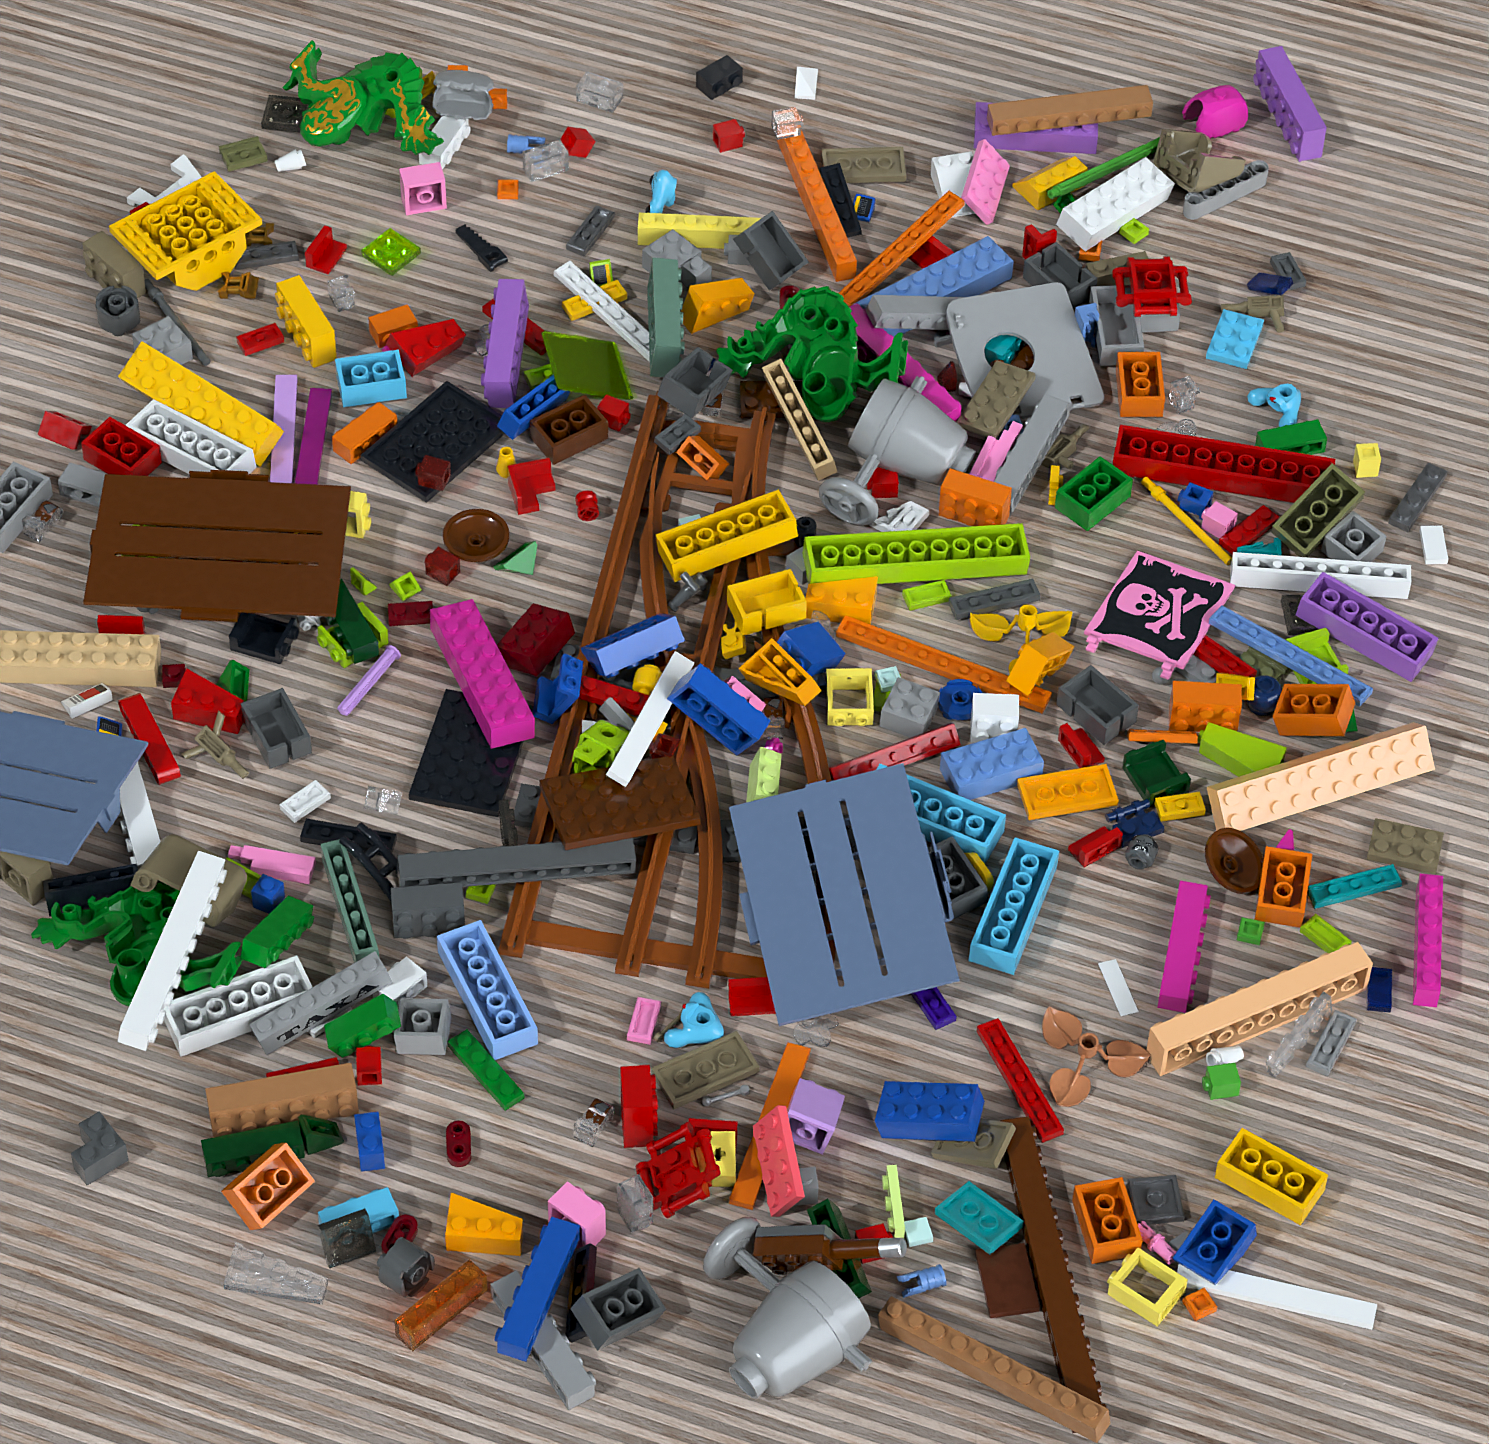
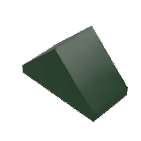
M303 1114L298 1117L303 1144L308 1155L341 1145L344 1142L336 1122Z

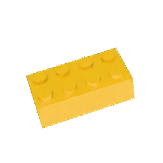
M300 275L276 283L277 315L279 319L285 321L287 332L293 334L296 346L301 347L304 359L309 361L313 368L335 361L337 355L334 329Z
M1241 1128L1217 1162L1215 1178L1301 1226L1325 1191L1328 1174L1248 1130Z

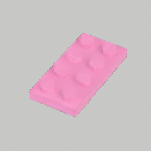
M983 139L978 142L961 198L988 225L994 220L1010 165L993 146Z

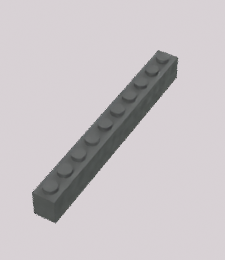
M633 838L565 850L562 842H547L544 844H523L493 848L479 847L468 850L454 849L452 851H430L428 853L397 855L399 887L462 882V887L629 874L635 873L636 866Z

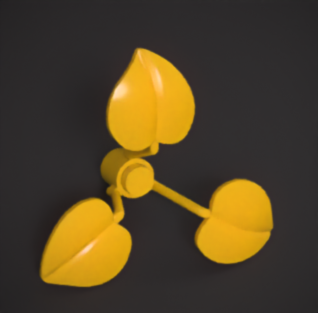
M1023 605L1020 607L1019 615L1014 616V620L1010 625L1006 618L1001 615L970 613V624L975 634L981 639L999 641L1002 639L1003 633L1008 634L1017 623L1019 628L1026 632L1025 643H1029L1030 631L1034 627L1037 631L1041 630L1043 635L1054 632L1060 637L1065 636L1070 629L1072 611H1052L1037 614L1036 607ZM1018 658L1009 663V673H1011Z

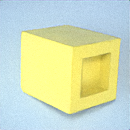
M1378 443L1356 444L1353 458L1356 478L1377 477L1381 463Z

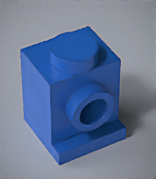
M1189 482L1186 489H1182L1179 493V508L1198 515L1199 519L1203 520L1201 515L1206 507H1211L1214 491Z

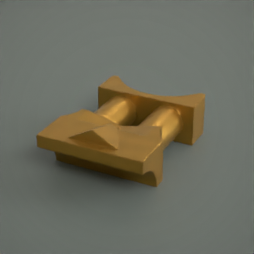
M266 223L265 227L259 226L245 233L246 247L251 246L252 243L272 244V240L268 235L274 232V223Z
M230 272L221 273L225 285L218 290L220 299H228L229 294H240L245 299L256 298L259 277L253 276L250 272L242 274L241 277H231Z

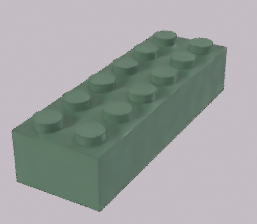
M652 258L647 286L650 376L664 377L682 361L680 354H684L685 342L681 341L684 337V327H680L683 324V312H680L683 306V298L679 297L682 294V283H679L681 281L682 269L678 268V260Z

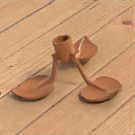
M1048 1007L1042 1023L1045 1041L1055 1049H1063L1067 1044L1070 1046L1078 1044V1053L1081 1056L1076 1072L1069 1068H1062L1054 1072L1050 1079V1091L1056 1104L1059 1106H1075L1086 1099L1090 1092L1091 1082L1088 1077L1079 1074L1085 1058L1094 1057L1097 1051L1103 1059L1109 1060L1108 1069L1110 1072L1118 1077L1125 1078L1136 1074L1150 1058L1148 1051L1126 1040L1110 1042L1106 1047V1055L1095 1034L1085 1033L1081 1036L1082 1025L1074 1015L1052 1007Z

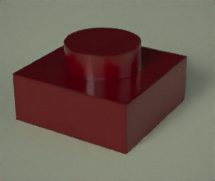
M185 664L162 665L163 688H177L186 671Z

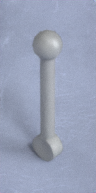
M742 1085L739 1090L712 1098L704 1097L701 1102L706 1107L712 1102L742 1094L745 1096L749 1094L750 1088L747 1085Z

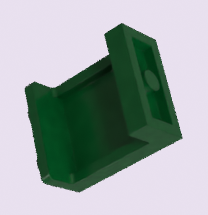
M1165 740L1151 742L1145 747L1130 750L1124 755L1122 769L1142 799L1149 800L1150 807L1155 806V798L1189 793L1191 778L1187 772L1183 774L1179 772L1166 752Z

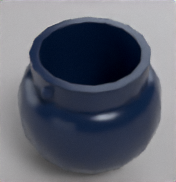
M1267 675L1255 677L1254 700H1246L1248 708L1252 713L1258 716H1268L1274 713L1283 689L1279 681Z

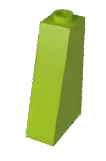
M1208 722L1205 731L1201 730L1198 736V743H1200L1199 753L1238 777L1284 763L1287 747Z

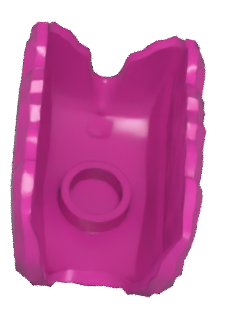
M1222 85L1198 93L1185 104L1182 110L1184 120H1192L1198 117L1196 132H1202L1210 139L1212 137H1222L1232 131L1238 132L1248 121L1247 103L1239 91L1231 85Z

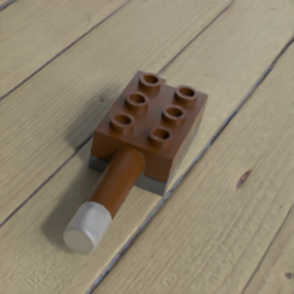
M826 1225L756 1227L753 1256L762 1262V1265L768 1267L772 1273L785 1275L787 1272H793L811 1261L818 1262L833 1271L842 1270L843 1259L904 1257L907 1246L906 1241L902 1237L842 1239Z

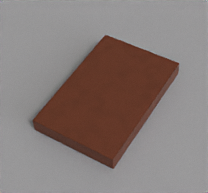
M1025 1243L1000 1246L990 1255L983 1249L975 1250L990 1318L1039 1312L1040 1306Z

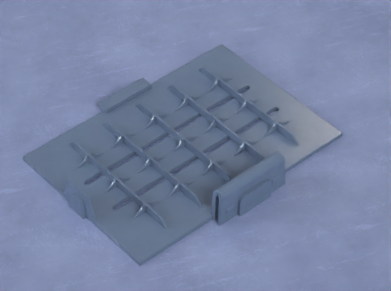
M13 711L12 714L0 712V763L4 764L0 765V796L21 800L20 802L0 797V851L68 866L96 823L99 824L104 833H107L119 816L120 787L148 747V742L68 726L62 720ZM11 766H16V767H20V768H25V769L40 771L41 773H39V772H34V771H29V770H24V769H19V768H15V767H11ZM48 774H54V775L69 777V778H73V779H78V781H77V780L68 779V778H63V777L48 775ZM29 802H31V803H36V804H41V805H45V806H50V807H55V808H59V809H54V808L39 806V805H35V804H30Z
M904 763L830 782L822 780L806 784V788L729 807L748 892L739 894L751 945L760 943L779 1026L960 981L945 922L954 919L949 894L951 893L947 872L941 849L937 848L932 832H930L932 853L929 854L925 835L921 833ZM841 801L846 802L849 818H843L840 806ZM799 812L804 813L806 829H801L798 817ZM847 825L852 826L858 852L852 853L846 830ZM809 835L815 863L812 864L809 863L803 836ZM860 859L866 887L863 888L860 887L854 860ZM813 870L818 871L824 898L818 899L812 875ZM865 894L869 895L875 919L873 923H869L863 899ZM821 905H826L832 933L826 934L820 909ZM877 929L884 958L878 959L871 930ZM830 940L835 942L840 969L835 970L828 942ZM882 965H886L888 972L886 976L882 975L880 968ZM838 976H843V987H840L838 984Z

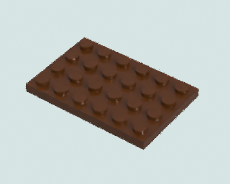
M673 755L640 761L626 787L606 775L610 767L539 780V787L565 850L701 825V817Z

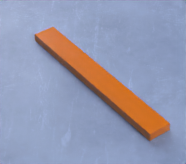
M950 190L946 192L839 292L844 297L843 301L848 306H851L866 298L965 205V201Z
M787 1042L759 1120L778 1105L788 1108L794 1089L803 1075L811 1048ZM752 1136L729 1198V1204L750 1210L754 1208L763 1183L754 1136Z

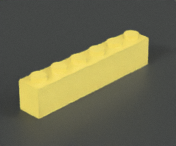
M639 213L638 245H650L673 229L697 248L724 249V243H728L729 235H739L761 218Z

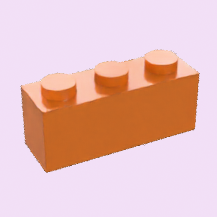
M376 403L332 436L333 451L348 463H354L361 457L363 452L397 424V415L382 403Z

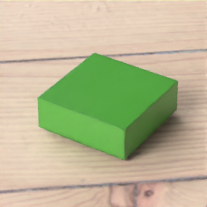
M1242 917L1237 941L1260 945L1265 922Z

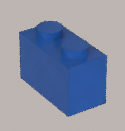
M379 1112L355 1114L361 1172L385 1169Z

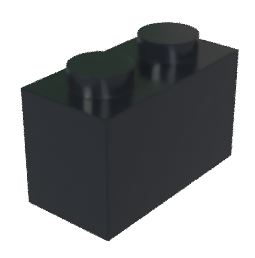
M726 55L696 72V87L709 99L713 100L742 83L743 68Z

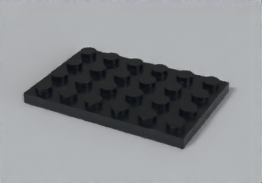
M446 381L361 454V461L427 503L505 434L497 427L502 415Z
M446 689L410 788L409 800L499 817L524 741L491 749L463 692ZM528 705L529 708H530V710H531V712H532V714H533V707H534V706Z

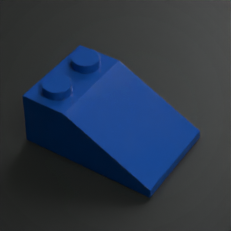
M1213 1199L1174 1255L1173 1260L1216 1285L1244 1255L1256 1238V1224Z

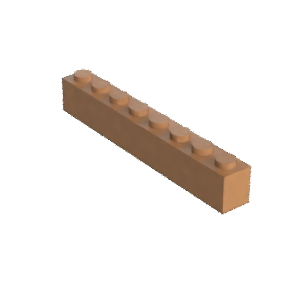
M1148 85L992 103L988 104L987 121L992 136L1144 118L1151 117L1153 100Z

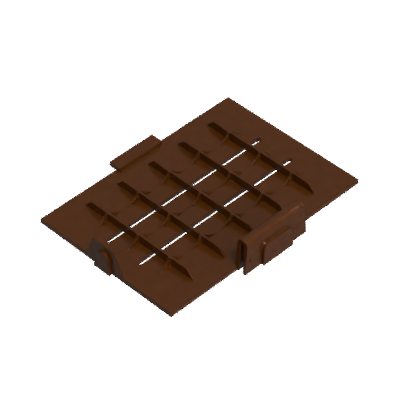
M231 470L189 471L190 477L188 478L105 474L96 529H92L90 539L91 559L83 600L84 605L181 609L180 618L184 620L238 622L239 612L336 617L351 486L269 482V475L248 474V471ZM121 524H134V525H140V526L121 525ZM144 525H154V526H174V527H180V528H171V527H151V526H144ZM184 527L215 528V529H220V530H212V529H192V528H184ZM224 529L255 530V531H261V532L232 531V530H224ZM264 531L296 532V533H301V534H293V533H272V532H264ZM304 533H316V534H322V535H313V534H304ZM115 555H135V557H132V556H115ZM139 556L176 557V558H175V559H172V558H152V557H139ZM179 558L216 559V561H213V560L179 559ZM219 560L257 561V562H256V563H253V562H233V561H219ZM260 562L297 563V565H294V564L260 563ZM300 564H317V566H314V565H300Z

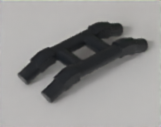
M361 822L357 825L356 830L373 845L372 847L363 852L364 850L357 843L351 841L346 836H342L339 843L354 858H357L379 884L378 886L392 904L391 888L394 887L388 878L385 877L394 870L398 875L397 858L383 843L380 836ZM379 852L388 862L380 870L370 860Z

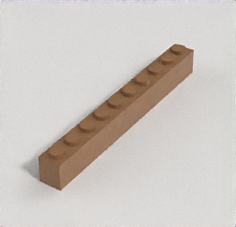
M892 1296L878 1314L882 1331L1095 1443L1099 1442L1111 1424L1108 1408Z

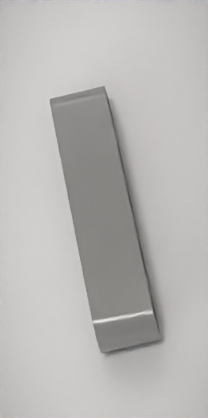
M1261 160L1253 161L1244 166L1243 172L1238 177L1199 193L1189 192L1185 196L1183 215L1187 219H1198L1262 188L1267 182L1268 164Z

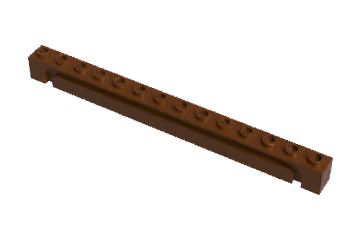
M1029 1116L1000 1120L1013 1123L1016 1128L1005 1151L1004 1158L1018 1215L1024 1221L1022 1231L1060 1384L1106 1407L1105 1403L1101 1404L1099 1397L1102 1396L1100 1381H1095L1094 1374H1096L1095 1361L1090 1359L1088 1353L1091 1351L1090 1341L1088 1337H1084L1083 1330H1085L1084 1317L1079 1315L1077 1310L1080 1307L1079 1297L1077 1293L1073 1294L1074 1278L1072 1272L1067 1270L1066 1265L1069 1264L1068 1254L1066 1250H1062L1063 1234L1061 1229H1057L1056 1223H1058L1056 1208L1051 1207L1050 1202L1053 1200L1050 1187H1046L1047 1171L1045 1166L1041 1167L1042 1152L1040 1146H1036L1035 1143L1037 1139L1035 1125H1031Z

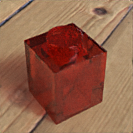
M425 455L422 463L419 462L416 467L415 474L418 475V485L443 491L451 477L450 461Z
M439 546L425 558L426 575L446 586L460 573V558Z

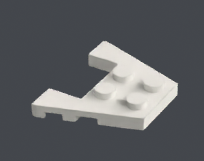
M183 154L170 164L171 170L182 178L157 197L138 188L127 197V203L132 206L135 204L141 205L144 202L152 204L202 177Z

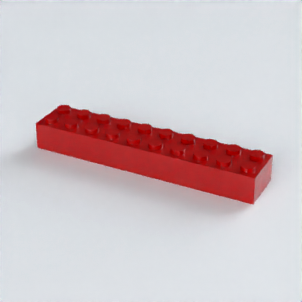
M1120 424L1113 465L1130 477H1148L1150 480L1186 486L1190 482L1206 489L1295 503L1332 463L1335 465L1336 459Z

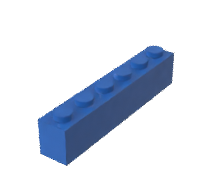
M552 1216L548 1225L544 1224L540 1233L541 1241L532 1250V1262L530 1266L526 1265L522 1274L523 1282L521 1286L517 1285L513 1294L514 1303L512 1307H507L504 1314L505 1323L503 1328L499 1327L497 1329L494 1339L497 1342V1353L525 1362L529 1357L580 1239V1225Z

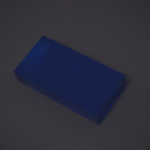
M1259 272L1247 283V286L1251 291L1282 296L1294 283L1291 277Z
M1372 967L1367 987V1010L1390 1013L1392 1008V969Z

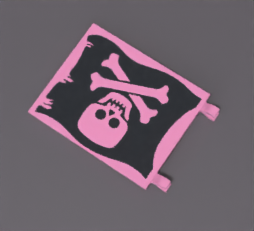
M1137 551L1084 630V634L1088 635L1086 640L1088 645L1085 650L1095 653L1100 641L1116 645L1163 662L1161 666L1163 671L1160 677L1169 680L1174 668H1185L1211 627L1209 618L1221 606H1224L1235 589V585Z

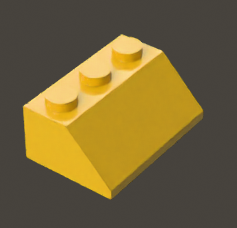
M1076 156L1062 158L1013 183L1012 187L1038 211L1058 199L1057 197L1050 199L1047 194L1048 190L1087 171L1088 168Z

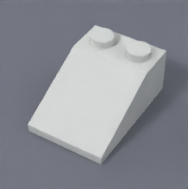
M972 151L932 158L931 178L939 199L949 190L961 198L974 158ZM965 203L952 217L975 214V212Z

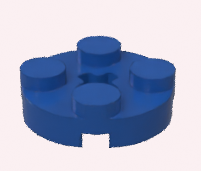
M951 680L947 682L945 687H941L939 690L938 707L946 719H971L973 693H982L979 687L977 689L969 680ZM958 697H962V700H964V702H958L956 700L958 699Z

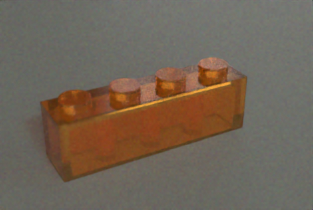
M469 1259L394 1320L396 1337L413 1352L488 1290L487 1275Z

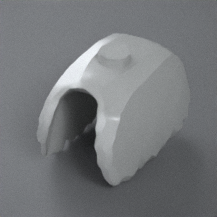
M446 70L436 75L433 84L437 85L433 97V108L436 113H439L441 116L450 115L454 118H473L474 120L487 119L489 114L492 113L493 103L488 91L493 89L494 83L488 76L463 70Z

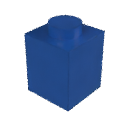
M262 874L251 890L253 908L270 914L285 899L284 883Z

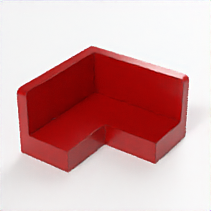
M550 458L507 466L508 484L518 515L539 511L536 494L556 491L551 473Z

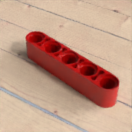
M141 693L118 700L122 716L134 739L148 742V747L142 755L157 784L161 785L180 778L181 774L178 764Z

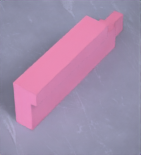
M1013 421L1008 431L1004 429L999 440L988 435L969 474L994 482L998 468L1000 466L1003 467L1006 462V455L1009 450L1013 449L1016 438L1023 429V425Z
M231 845L228 852V858L241 860V863L250 864L251 870L261 876L265 874L275 879L310 884L316 865V857L246 845L244 847Z

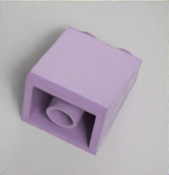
M800 1078L787 1108L794 1144L823 1155L835 1130L845 1096L839 1094L836 1090L827 1089L811 1080Z

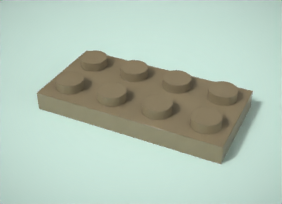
M903 147L821 149L822 167L840 163L846 183L906 182Z
M997 360L957 420V423L967 431L985 437L989 435L997 439L1036 379L1035 373Z
M737 1031L651 1068V1074H655L656 1082L673 1110L760 1072V1066Z

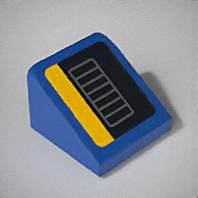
M862 194L855 195L853 205L858 220L870 222L875 210L876 199L874 197Z
M98 716L97 731L122 736V723Z

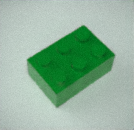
M1099 456L1056 491L1055 509L1084 530L1089 531L1131 497L1133 479Z

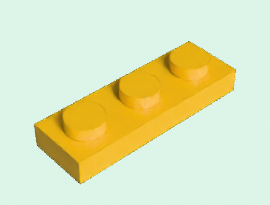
M618 279L600 286L615 302L619 303L627 300L628 294ZM579 295L562 301V308L571 321L594 313L593 308L590 305L588 306L585 300H581Z

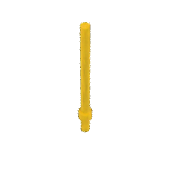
M1148 477L1142 479L1141 483L1151 492V496L1156 501L1163 503L1227 566L1231 564L1232 558L1166 495V491L1161 486H1156Z

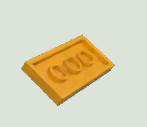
M1107 764L1017 779V786L1028 820L1117 806L1119 801Z

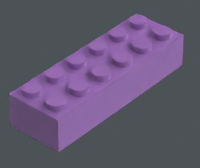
M1278 46L1259 50L1258 59H1256V74H1254L1253 80L1255 85L1259 87L1262 98L1266 100L1270 113H1273L1277 126L1283 131L1284 139L1290 144L1292 154H1295L1299 162L1322 157L1327 127L1283 47Z
M976 102L974 148H977L979 141L985 139L995 149L1096 154L1098 123L992 136L987 121L988 104L992 103Z
M499 279L498 287L494 288V300L496 301L491 306V316L493 317V321L489 322V334L491 335L490 339L486 340L488 356H484L485 373L481 374V386H485L484 399H488L490 408H508L516 402L529 311L524 279Z
M1325 572L1319 575L1303 595L1296 612L1297 617L1318 629L1327 628L1330 636L1410 682L1413 681L1433 655L1439 639Z

